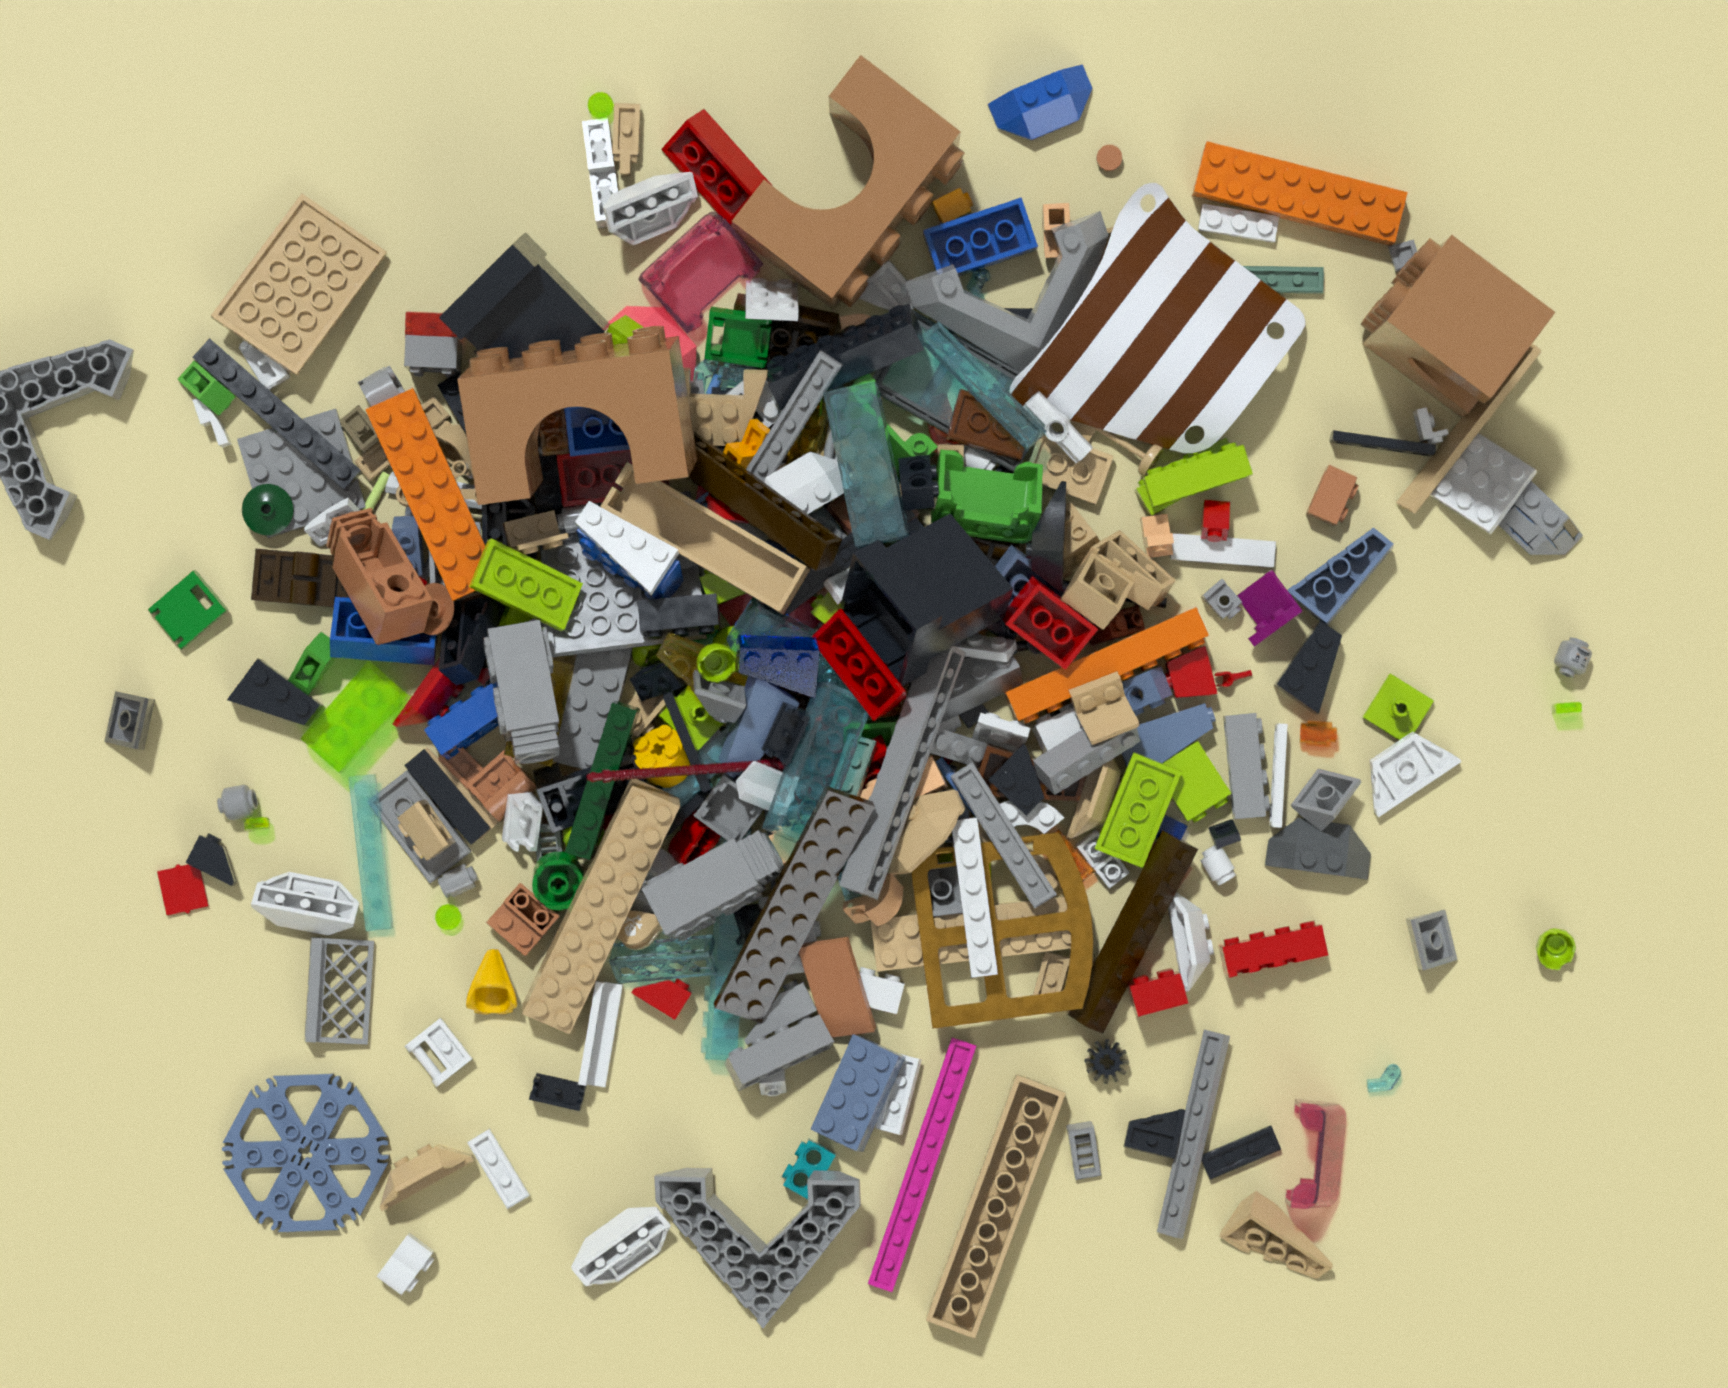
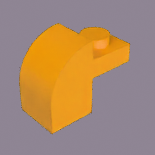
M750 419L742 442L726 443L723 453L746 469L770 429L758 419Z

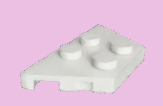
M1412 731L1370 760L1374 813L1380 817L1461 763V760Z

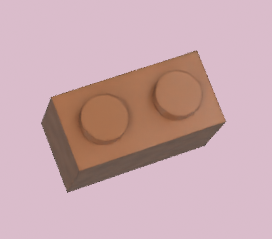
M1328 465L1306 514L1332 526L1337 525L1338 521L1342 523L1348 512V508L1345 507L1348 498H1354L1359 487L1358 484H1355L1357 477Z

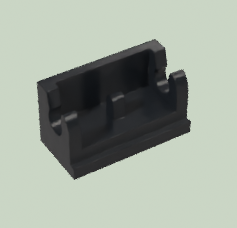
M784 701L782 702L761 748L765 751L766 755L771 758L775 756L782 763L790 764L810 720L807 711Z
M536 1073L529 1100L580 1111L587 1085H579L576 1081Z

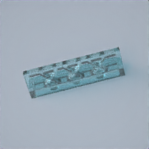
M713 934L690 936L682 941L672 938L657 939L650 946L641 950H631L623 943H614L609 959L617 984L716 975L718 970L712 955L715 945ZM706 960L708 967H699L694 962ZM670 963H678L684 967L683 969H674L669 965ZM646 965H653L659 968V970L651 972L644 967ZM628 967L634 973L622 974L620 968Z

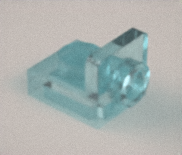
M725 362L724 366H719L717 381H722L721 390L726 391L727 386L735 387L743 381L745 369L756 370V367Z

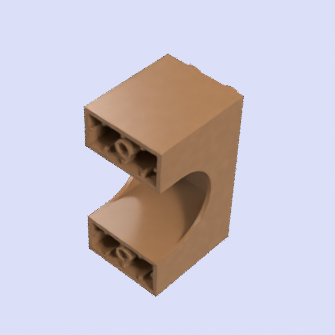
M862 55L859 56L829 95V113L856 133L863 140L871 154L873 169L864 189L854 199L842 206L819 210L807 208L793 202L767 181L763 180L732 220L734 233L739 239L832 310L840 301L850 308L857 302L869 285L867 282L869 276L863 272L872 260L881 267L888 262L901 244L899 241L901 235L895 229L903 219L913 226L918 223L933 202L930 200L933 193L927 188L935 178L944 185H947L963 164L964 160L962 158L965 155V152L959 148L961 131Z
M1451 235L1441 245L1429 238L1415 252L1411 259L1409 258L1391 282L1394 286L1375 303L1360 325L1370 332L1363 342L1364 346L1452 412L1463 418L1469 414L1478 400L1484 404L1493 397L1556 312Z
M651 326L633 330V336L628 337V343L613 345L612 333H599L581 337V343L575 344V350L561 352L560 340H548L529 344V350L523 351L521 358L509 359L508 347H496L477 351V357L469 359L470 367L457 380L478 505L532 497L543 481L538 451V433L541 422L549 414L567 407H586L597 410L610 417L620 427L630 447L636 484L689 477L697 462V453L679 336L665 338L664 326Z

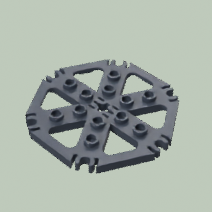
M334 1073L274 1075L277 1086H275L273 1079H266V1082L269 1084L268 1091H262L260 1086L256 1085L254 1088L255 1092L259 1095L258 1098L253 1090H250L223 1143H233V1146L227 1145L222 1147V1151H230L232 1153V1159L224 1160L222 1164L225 1166L234 1165V1168H223L255 1220L260 1211L264 1213L259 1218L260 1224L265 1221L266 1217L273 1219L274 1223L271 1230H275L280 1221L282 1225L278 1232L339 1230L334 1219H337L338 1225L343 1228L346 1226L342 1219L344 1214L350 1215L353 1221L357 1219V1214L352 1208H355L359 1216H361L389 1163L378 1162V1159L386 1160L390 1157L389 1154H381L379 1152V1147L381 1145H388L389 1141H378L377 1139L378 1137H388L387 1133L357 1085L351 1094L348 1093L353 1085L351 1081L348 1082L346 1088L342 1089L338 1086V1081L341 1077L339 1075L333 1079L332 1084H330V1079ZM316 1085L321 1089V1096L306 1125L285 1094L286 1089L290 1086ZM347 1105H354L369 1127V1133L366 1137L329 1138ZM255 1108H260L265 1112L281 1140L244 1141L240 1136V1132L251 1111ZM312 1140L313 1142L310 1146V1153L313 1154L312 1157H306L299 1165L302 1159V1153L299 1149L307 1147ZM366 1164L370 1168V1176L358 1197H349L330 1165ZM283 1167L267 1198L264 1201H257L243 1181L242 1172L247 1168ZM306 1180L325 1209V1216L321 1220L295 1221L290 1217L289 1212Z

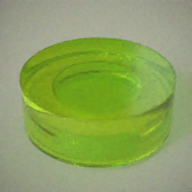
M597 92L588 100V110L593 117L603 119L612 114L614 104L608 94Z
M268 817L250 818L243 821L244 831L270 829V819Z
M445 904L436 911L435 920L440 928L452 930L461 923L462 914L457 906Z

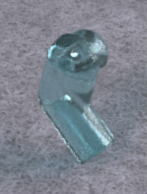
M987 269L975 270L967 285L968 292L984 300L982 288L991 277Z
M704 359L695 366L693 380L702 379L704 391L706 379L718 370L719 361Z
M1390 1064L1380 1078L1367 1079V1091L1392 1090L1401 1077L1400 1067L1396 1064Z

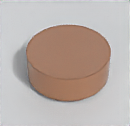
M1114 145L1101 147L1096 156L1097 164L1104 171L1116 170L1122 162L1120 149Z

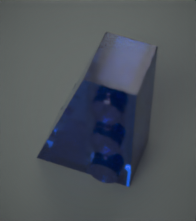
M738 635L736 662L739 673L815 698L819 661V647L816 637Z

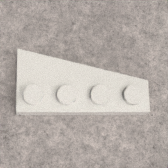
M590 501L575 521L576 526L599 548L601 547L616 564L618 563L626 570L628 575L641 584L650 595L653 594L679 554L678 549Z

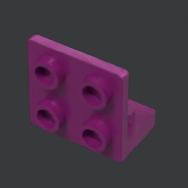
M1272 570L1237 595L1242 601L1241 604L1257 624L1253 628L1256 633L1248 638L1254 647L1302 612V609Z

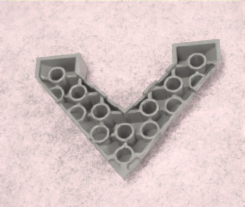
M1101 211L1051 228L1059 255L1028 319L964 290L953 264L904 282L914 308L1019 372H1022L1063 325L1098 268L1109 237Z
M109 339L95 345L69 350L59 355L44 357L0 371V479L26 530L51 540L67 520L77 498L76 494L54 485L29 417L94 391L120 400L130 377L134 354L133 349Z
M683 1168L654 1176L655 1200L657 1204L668 1212L673 1218V1223L685 1237H689L697 1247L696 1250L721 1280L730 1286L731 1292L745 1308L748 1307L762 1328L765 1327L861 1205L860 1179L840 1171H813L807 1180L808 1203L766 1244L713 1193L712 1168Z

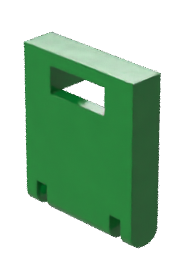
M711 306L704 359L760 368L766 367L767 360L765 358L768 356L771 332L769 324L772 323V320L746 319L745 311ZM714 326H724L722 344L712 343Z
M196 570L189 573L148 609L150 614L155 613L158 609L161 611L154 618L174 642L180 637L184 639L177 645L180 650L189 645L229 610ZM199 586L213 602V605L206 609L191 590Z

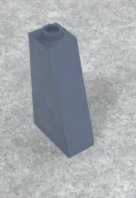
M753 669L749 673L744 687L745 709L736 722L731 723L719 756L721 763L760 760L765 753L761 748L782 702L784 701L796 707L800 704L794 696ZM742 771L727 772L733 778H736L737 775L740 777L743 773Z
M1204 703L1140 724L1137 727L1140 742L1122 753L1126 768L1133 752L1163 763L1213 728L1212 723L1216 722L1212 708H1207Z

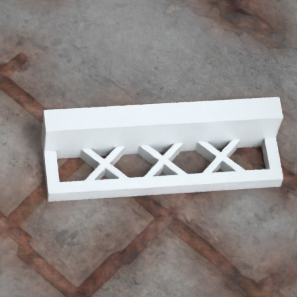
M599 980L595 982L579 1085L586 1086L588 1084L606 1087L623 984Z

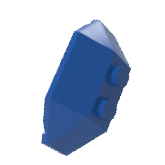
M1082 64L1058 70L1017 87L987 105L998 129L1034 140L1079 121L1092 91V85Z

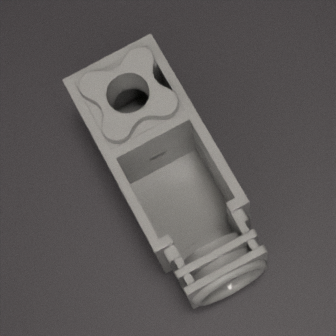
M540 620L488 629V637H484V649L491 684L496 683L497 688H493V697L500 735L506 734V740L511 741L515 764L537 763L559 756L560 747L558 736L556 735V732H559L557 725L559 724L550 676L553 673V660L546 627L541 628Z
M758 830L738 842L733 838L686 865L679 863L673 866L668 871L646 882L647 886L642 888V891L665 935L674 940L679 939L682 941L716 922L715 918L723 913L726 916L730 915L743 906L761 898V893L767 890L764 885L780 876L784 864L768 835Z

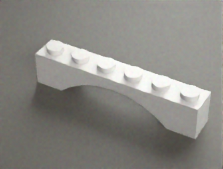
M977 818L957 820L952 830L971 978L996 975L998 973Z
M799 953L787 975L805 972ZM860 967L859 973L871 1008L897 1014L904 988V983L900 982L901 977L886 973L885 978L875 976V970Z

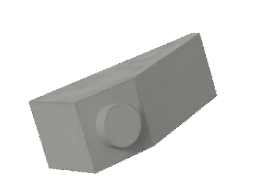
M794 980L782 986L784 991L771 1004L762 1023L758 1022L745 1038L746 1045L817 1011L804 981L798 984L797 980Z

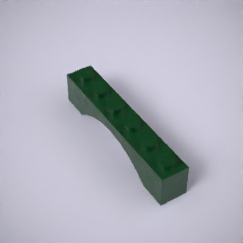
M619 701L612 702L590 773H602V770L607 769L619 771L632 737L640 708ZM587 780L566 846V853L588 860L593 858L602 833L607 808L616 780H612L609 783H603L602 780L596 782Z

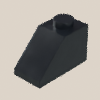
M210 833L206 837L199 835L185 863L230 886H235L237 880L227 849L220 844L222 839Z

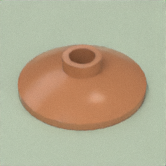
M430 583L425 588L432 598V603L423 633L438 635L446 630L452 620L454 601H452L446 586L440 583Z

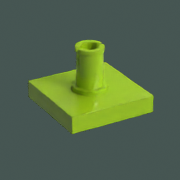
M1389 673L1362 718L1397 740H1401L1412 731H1416L1434 700Z
M692 680L676 698L699 750L724 723L716 721L708 714L694 693V682ZM666 707L658 717L676 731Z

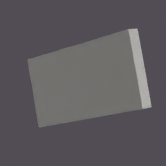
M408 770L367 801L429 883H432L472 852L424 788ZM427 799L456 841L428 861L425 858L421 859L413 849L415 843L410 836L406 838L398 827L400 822L397 819L415 803Z

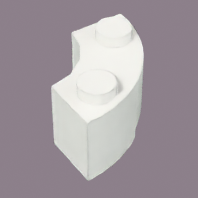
M1010 800L999 804L1013 826L1029 825L1038 829L1042 834H1045L1064 819L1060 812L1042 801L1027 816Z

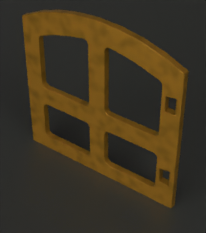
M1058 832L1021 837L1024 843L1033 842V852H1030L1032 856L1040 854L1047 856L1056 873L1065 897L1067 910L1052 914L998 920L995 915L989 864L991 861L1003 859L991 841L980 843L998 973L996 975L984 976L987 995L984 1002L947 1006L944 1001L938 950L941 947L967 944L964 925L940 929L935 927L928 871L936 868L957 866L954 846L936 849L911 872L932 1029L1083 1008L1092 969V918L1080 872L1071 852ZM953 853V862L938 864L936 855ZM1068 930L1071 933V952L1064 990L1009 998L1006 995L1000 941L1004 938Z

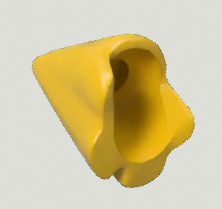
M498 949L487 950L470 985L466 998V1008L474 1010V1013L484 1015L497 1013L501 1015L512 1013L513 1009L517 1008L515 990Z

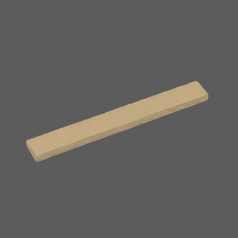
M1532 344L1490 400L1484 404L1478 400L1469 414L1461 418L1436 450L1435 454L1396 503L1401 508L1413 514L1419 510L1541 353V350L1536 345Z

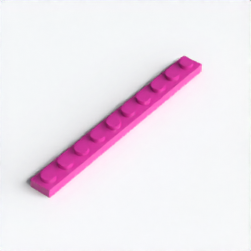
M951 1038L868 1280L869 1285L893 1292L976 1049L974 1044Z

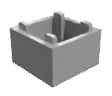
M405 336L404 367L411 373H414V376L422 377L424 372L443 373L447 378L455 373L461 374L462 342L458 337Z
M725 773L694 817L727 841L734 838L738 842L743 839L764 809L739 799L736 784L739 776L737 775L736 778H733Z

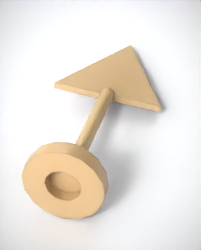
M1070 420L1072 426L1088 442H1090L1097 430L1140 457L1142 461L1138 467V473L1142 477L1148 476L1147 471L1154 468L1164 448L1158 445H1153L1145 454L1114 433Z

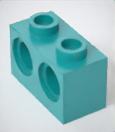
M810 1138L807 1143L801 1141L794 1154L798 1156L795 1164H788L781 1176L785 1179L783 1186L808 1199V1184L804 1186L796 1185L793 1180L794 1175L802 1172L809 1178L813 1171H827L836 1156V1153ZM810 1150L820 1152L821 1160L818 1163L812 1164L807 1160L806 1154Z

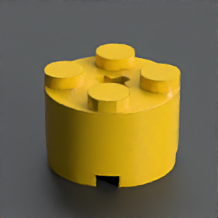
M662 725L659 728L653 729L634 741V755L637 758L634 761L639 769L690 765L677 731L671 729L668 725ZM675 775L674 777L665 776L646 779L653 786L661 785L662 788H670L681 783L687 776Z

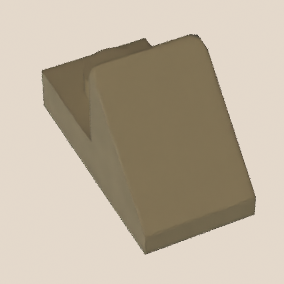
M357 405L339 420L363 453L379 441L368 415L360 405Z

